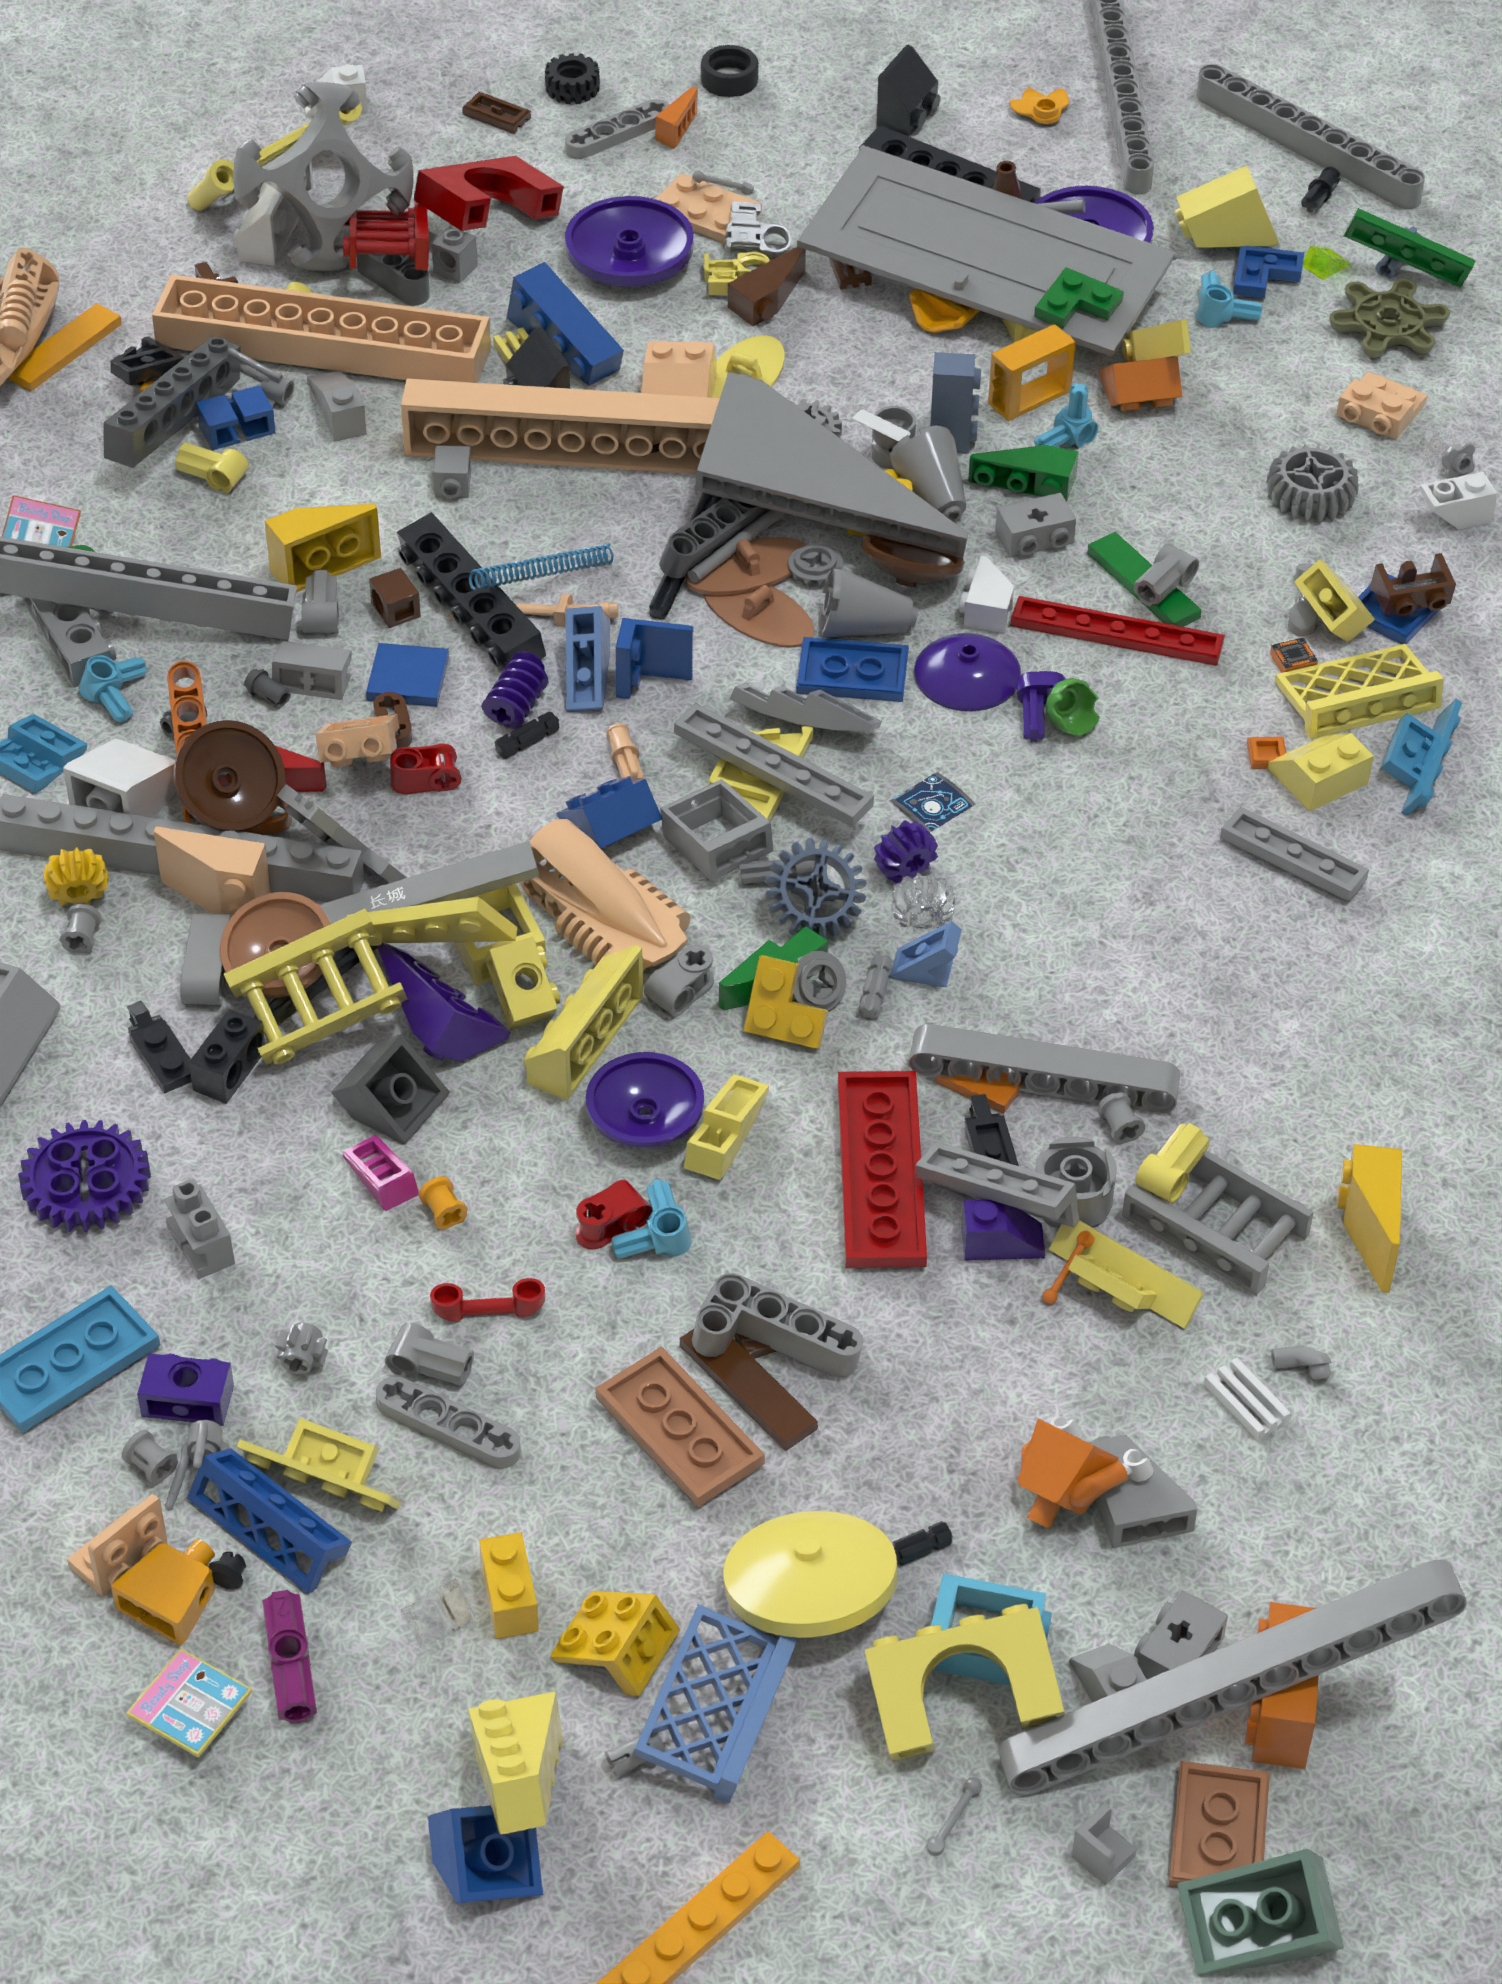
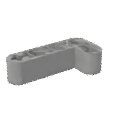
M726 1273L715 1281L698 1311L692 1336L693 1347L703 1356L717 1357L723 1354L735 1334L738 1333L770 1345L771 1349L833 1377H846L856 1370L864 1343L862 1334L855 1327L735 1273Z

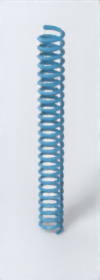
M608 543L601 546L597 545L596 547L592 546L585 549L536 557L535 559L531 558L529 560L525 559L518 562L479 568L478 570L474 569L470 573L469 584L476 591L472 584V575L476 573V586L479 589H483L484 587L489 588L490 586L495 587V585L516 583L518 580L520 582L523 580L527 581L529 578H540V576L545 577L546 575L551 576V574L572 572L573 570L590 568V566L611 564L614 554L610 548L611 544ZM606 549H608V550L610 551V554H611V560H610V561L608 560V553H607ZM595 551L598 552V559L600 561L599 563H597V556ZM585 553L587 554L588 565H586ZM574 555L576 556V564L578 567H575V560L573 558ZM563 557L565 558V566L567 569H564V562L562 560ZM557 558L559 559V565H560L561 570H558V569H559V566H558ZM552 559L554 561V568L556 571H553V565L551 562ZM546 560L548 561L549 573L547 572ZM540 561L543 563L542 566H543L544 574H542V568H541V565H540ZM529 563L531 564V570H532L533 576H531V572H530V568H529ZM535 563L537 564L538 575L536 574ZM523 565L526 566L527 577H525ZM518 566L520 567V574L522 578H519V571L517 569ZM512 567H514V569H515L514 572H515L516 579H514V574H513V571H512ZM507 568L509 569V576L511 580H508V574L506 571ZM501 569L503 570L504 582L502 581ZM495 570L498 572V573H497L498 579H499V582H498V583H497V578H496V575H495ZM489 572L492 573L493 584L491 583ZM478 573L480 574L482 586L478 583ZM484 573L486 574L487 585L485 584Z

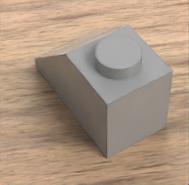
M1106 1644L1074 1656L1069 1660L1092 1703L1147 1680L1133 1655L1111 1644Z

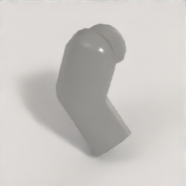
M1305 1346L1275 1348L1271 1350V1360L1274 1369L1308 1366V1375L1312 1380L1327 1379L1331 1375L1329 1364L1332 1362L1326 1353Z

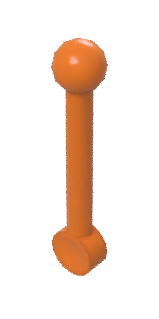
M1082 1231L1077 1236L1078 1245L1051 1288L1043 1292L1042 1299L1046 1304H1054L1057 1301V1292L1070 1273L1068 1268L1075 1255H1081L1085 1248H1089L1094 1243L1095 1238L1089 1231Z

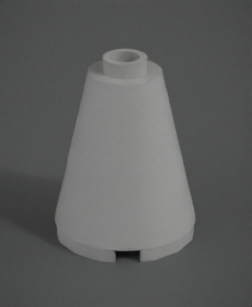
M929 426L918 429L920 435L910 439L909 435H906L893 447L890 453L892 467L902 479H908L912 482V492L955 522L962 517L966 510V500L955 438L946 427Z
M830 568L822 592L826 593L824 605L820 604L818 633L821 636L845 637L907 633L909 627L914 628L917 621L918 607L913 606L911 598L842 568Z

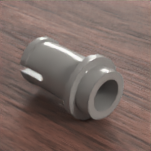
M643 1729L639 1730V1736L612 1750L605 1751L608 1764L623 1757L627 1758L611 1768L616 1778L648 1762L633 1755ZM657 1733L652 1734L647 1745L665 1752L659 1735Z

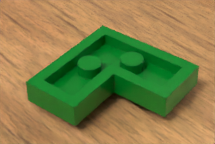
M1065 267L1035 306L1034 316L1064 328L1079 308L1108 321L1123 301L1124 291Z

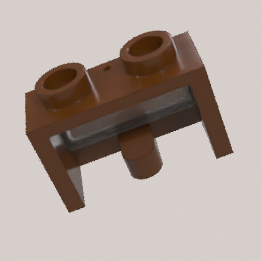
M1442 553L1435 554L1429 573L1416 575L1417 569L1413 561L1404 562L1400 566L1398 577L1394 579H1389L1383 563L1376 564L1369 590L1375 592L1384 615L1396 613L1397 616L1404 617L1413 613L1414 610L1429 608L1432 611H1438L1451 604L1456 583Z

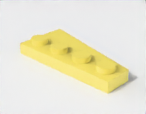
M479 897L367 912L376 931L368 940L371 946L381 945L382 942L516 941L517 926Z

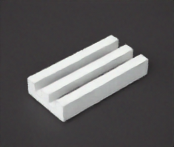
M1238 1358L1233 1359L1229 1367L1223 1365L1218 1368L1216 1375L1210 1373L1205 1376L1204 1386L1257 1441L1290 1421V1411ZM1225 1381L1228 1384V1386L1240 1397L1241 1401L1249 1409H1251L1265 1423V1425L1262 1426L1254 1418V1416L1232 1395V1393L1222 1384V1382Z

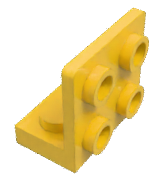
M592 1591L584 1599L570 1625L561 1635L559 1642L551 1653V1657L556 1663L605 1666L625 1694L639 1697L679 1633L680 1628L656 1594Z

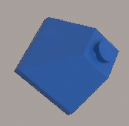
M491 1806L453 1808L428 1816L432 1863L456 1903L543 1895L536 1827L500 1835Z

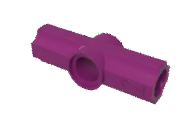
M289 1590L272 1592L268 1598L262 1600L278 1718L291 1724L307 1722L308 1718L317 1714L301 1597L300 1594L291 1593ZM287 1655H296V1656L291 1657V1658H283L284 1656H287Z

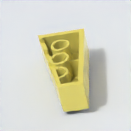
M556 1691L505 1702L500 1699L487 1700L482 1702L479 1707L468 1709L476 1760L500 1835L545 1826L552 1798L550 1788L555 1783L554 1769L559 1763V1747H562L563 1744Z

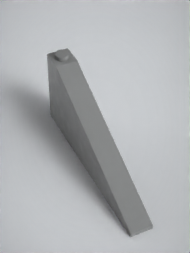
M728 372L697 468L696 491L961 558L964 557L968 532L765 382L752 378L749 375Z

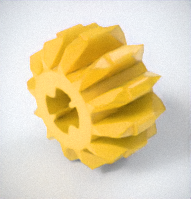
M77 846L73 851L61 849L60 855L49 856V863L44 866L43 878L46 890L49 893L50 899L58 900L60 905L67 903L75 905L83 902L90 905L92 899L102 898L103 890L108 888L107 882H109L105 862L102 855L94 854L92 849L79 851Z

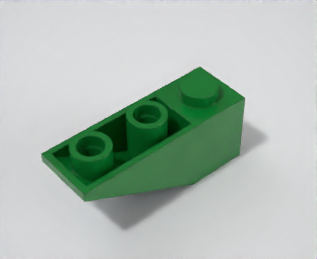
M1040 445L971 454L968 482L1042 497L1061 493L1067 502L1077 475L1079 451Z

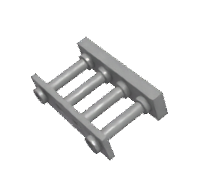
M1209 1151L1204 1153L1190 1172L1191 1175L1208 1185L1185 1211L1175 1208L1136 1184H1133L1125 1192L1123 1218L1256 1296L1266 1285L1269 1262L1266 1261L1267 1257L1289 1232L1306 1240L1310 1234L1313 1211L1306 1208L1301 1202L1290 1199ZM1224 1193L1242 1204L1217 1231L1199 1222L1198 1219ZM1256 1212L1276 1223L1253 1250H1247L1232 1241L1234 1236Z

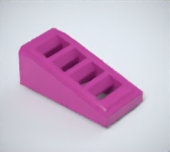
M377 1135L342 1152L343 1158L385 1211L418 1196L419 1190L414 1173ZM375 1153L379 1154L364 1163L361 1161Z

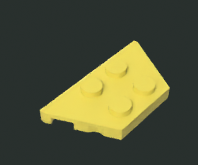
M802 726L801 733L780 734V728L765 729L759 732L749 730L801 758L804 757L813 739V727ZM720 758L708 780V785L723 779L771 822L785 792Z

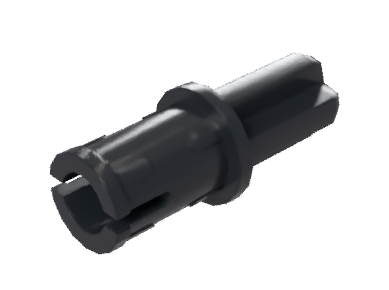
M1324 168L1320 176L1309 184L1308 192L1301 200V205L1306 207L1307 212H1314L1323 201L1329 200L1332 196L1333 188L1341 179L1338 178L1340 173L1336 168Z

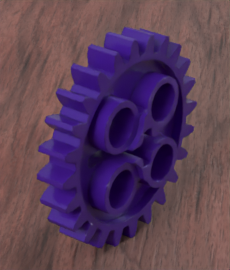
M82 1120L79 1129H74L68 1122L65 1125L66 1132L60 1133L52 1128L50 1129L52 1139L47 1140L38 1137L39 1149L28 1148L27 1154L29 1159L21 1160L20 1162L22 1172L18 1173L23 1201H27L29 1212L37 1211L40 1222L50 1217L52 1228H56L62 1222H65L67 1232H71L76 1224H81L83 1231L88 1232L90 1223L95 1222L102 1230L105 1228V1219L108 1218L118 1224L120 1222L119 1212L133 1214L132 1202L143 1203L142 1192L149 1191L148 1179L151 1178L147 1151L142 1150L140 1139L132 1140L130 1130L119 1134L118 1124L116 1123L108 1130L104 1129L102 1120H99L94 1128H89L87 1121ZM84 1150H87L89 1166L87 1167V1183L89 1188L87 1201H83L81 1185L83 1181L81 1153Z

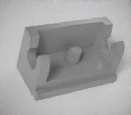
M282 641L272 660V679L282 686L289 688L292 694L342 700L351 674L347 673V668L352 659V650Z

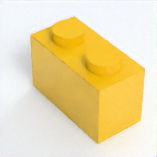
M522 1532L479 1539L481 1569L495 1638L499 1639L539 1632L537 1601Z

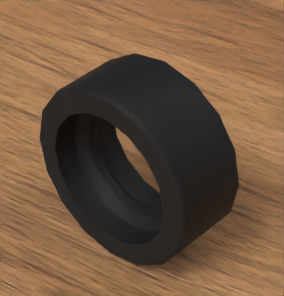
M722 45L708 50L702 56L701 83L710 93L722 97H737L751 92L757 86L759 61L756 54L751 50L739 45ZM731 67L738 68L744 71L734 74H726L718 72L716 70L720 68Z

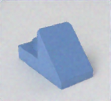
M950 921L897 948L890 977L909 982L947 987L953 959L958 953L962 929L953 921Z

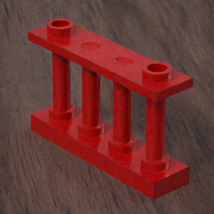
M414 201V208H408V211L399 213L397 216L390 210H356L344 224V226H350V237H343V257H350V268L356 269V254L409 255V259H415V270H428L427 208Z

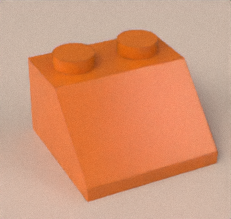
M1178 356L1117 363L1098 370L1110 406H1120L1121 412L1140 410V403L1153 402V408L1173 406L1174 399L1183 397Z

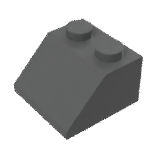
M399 1034L376 1042L331 1093L354 1120L401 1144H405L450 1091L403 1034Z

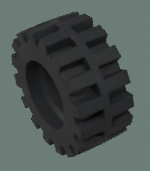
M569 53V56L561 54L558 59L553 57L551 63L547 62L545 68L546 93H549L551 99L556 97L557 102L565 101V104H571V102L581 104V100L585 102L590 101V97L595 98L600 90L598 63L593 61V58L590 56L584 58V54L580 53L578 56H574V53Z

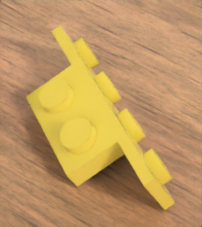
M1080 1220L1074 1228L1061 1224L1048 1250L1067 1261L1078 1245L1077 1236L1082 1231H1089L1095 1238L1094 1243L1089 1248H1085L1081 1255H1075L1068 1270L1079 1276L1078 1283L1095 1292H1099L1100 1289L1113 1295L1111 1301L1124 1310L1133 1312L1134 1309H1151L1180 1327L1187 1328L1204 1296L1202 1290Z
M299 1418L284 1455L239 1439L236 1446L247 1453L246 1460L253 1465L269 1470L271 1463L285 1468L284 1476L307 1484L309 1477L322 1481L321 1490L341 1498H345L347 1491L361 1496L359 1504L382 1513L385 1505L398 1510L401 1502L394 1497L365 1486L378 1454V1447L305 1419Z

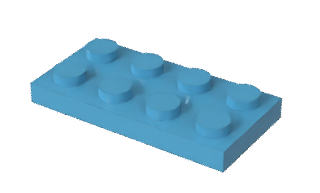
M111 1285L0 1354V1409L19 1431L24 1433L159 1347V1335Z

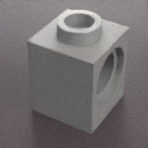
M450 226L447 227L432 242L433 273L461 283L478 266L476 236Z
M436 446L433 469L435 497L469 498L471 480L470 446Z

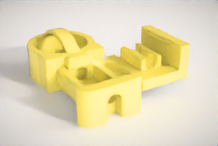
M749 252L738 253V259L709 260V253H705L704 281L708 282V295H728V283L752 271L745 267L751 265L761 266L769 262V258L762 253Z

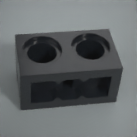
M228 1009L189 1061L193 1091L227 1104L262 1057L258 1048L266 1045L263 1022Z

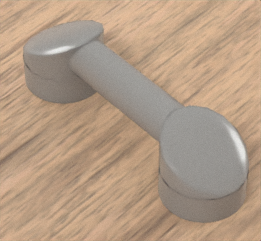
M1304 563L1297 565L1295 580L1313 564ZM1300 591L1299 602L1294 604L1289 614L1288 628L1295 635L1308 636L1316 630L1318 614Z

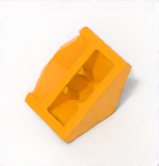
M918 288L909 293V300L917 324L927 332L936 333L962 328L980 311Z

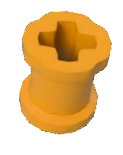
M445 1176L429 1180L422 1186L418 1194L421 1202L430 1207L434 1214V1223L440 1230H445L462 1223L467 1217L468 1210L466 1204L457 1199L453 1193V1183Z

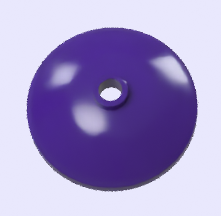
M957 633L942 637L927 645L916 659L914 676L922 693L938 705L958 711H981L996 707L1013 696L1017 690V679L1021 676V668L1014 653L997 640L980 634Z
M636 1052L617 1057L598 1069L591 1078L586 1090V1109L592 1124L608 1139L629 1147H660L681 1139L697 1125L704 1109V1090L697 1074L682 1061L661 1053Z

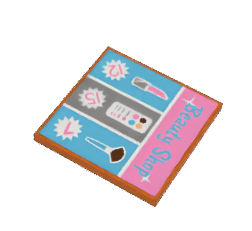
M13 495L1 537L61 547L72 546L81 510Z

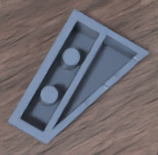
M935 352L930 426H941L949 429L955 438L957 453H969L970 441H977L978 421H971V416L978 415L980 395H973V389H980L981 369L975 368V354Z

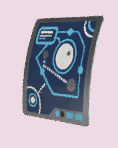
M938 772L889 800L919 824L924 825L929 832L934 831L976 805L957 785Z

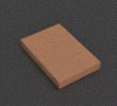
M1180 1761L1169 1887L1178 1888L1177 1884L1264 1860L1270 1772Z

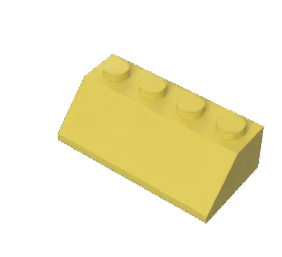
M633 945L601 958L594 969H589L585 973L580 988L574 995L570 994L567 997L560 1015L556 1020H551L547 1024L542 1039L536 1046H531L524 1058L527 1084L567 1101L643 998L642 947Z

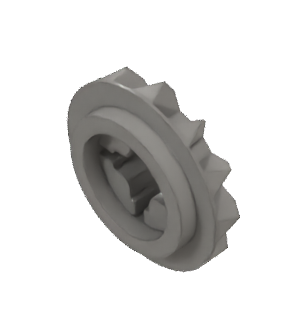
M811 544L802 546L793 551L788 559V568L792 571L794 580H804L806 585L814 582L821 586L823 581L826 580L831 567L843 569L841 554L834 548L826 545ZM819 561H821V566H817L816 568H811V567H814L816 564H818Z
M810 951L807 955L797 958L799 968L793 992L795 996L794 1002L826 1010L834 1008L842 999L846 989V974L840 961L832 954L824 951ZM819 973L818 979L823 981V984L828 985V987L815 988L813 991L814 985L809 982L807 976H817Z

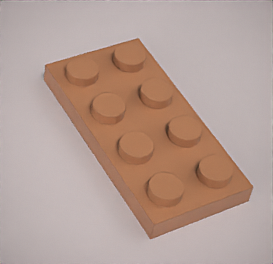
M662 1346L595 1388L596 1399L697 1507H700L765 1464V1454Z

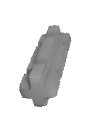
M877 954L872 958L871 969L868 972L863 990L864 996L861 998L859 1005V1014L862 1018L875 1020L880 1015L882 1008L880 1005L884 1001L889 982L888 978L892 971V959L888 955L882 956Z

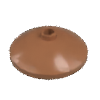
M275 892L259 896L239 908L226 924L220 941L222 965L227 973L322 929L331 923L323 909L303 895L290 892ZM312 962L299 968L300 971L297 974L305 989L322 975L319 964ZM278 979L265 984L262 990L265 998L289 996L284 982Z

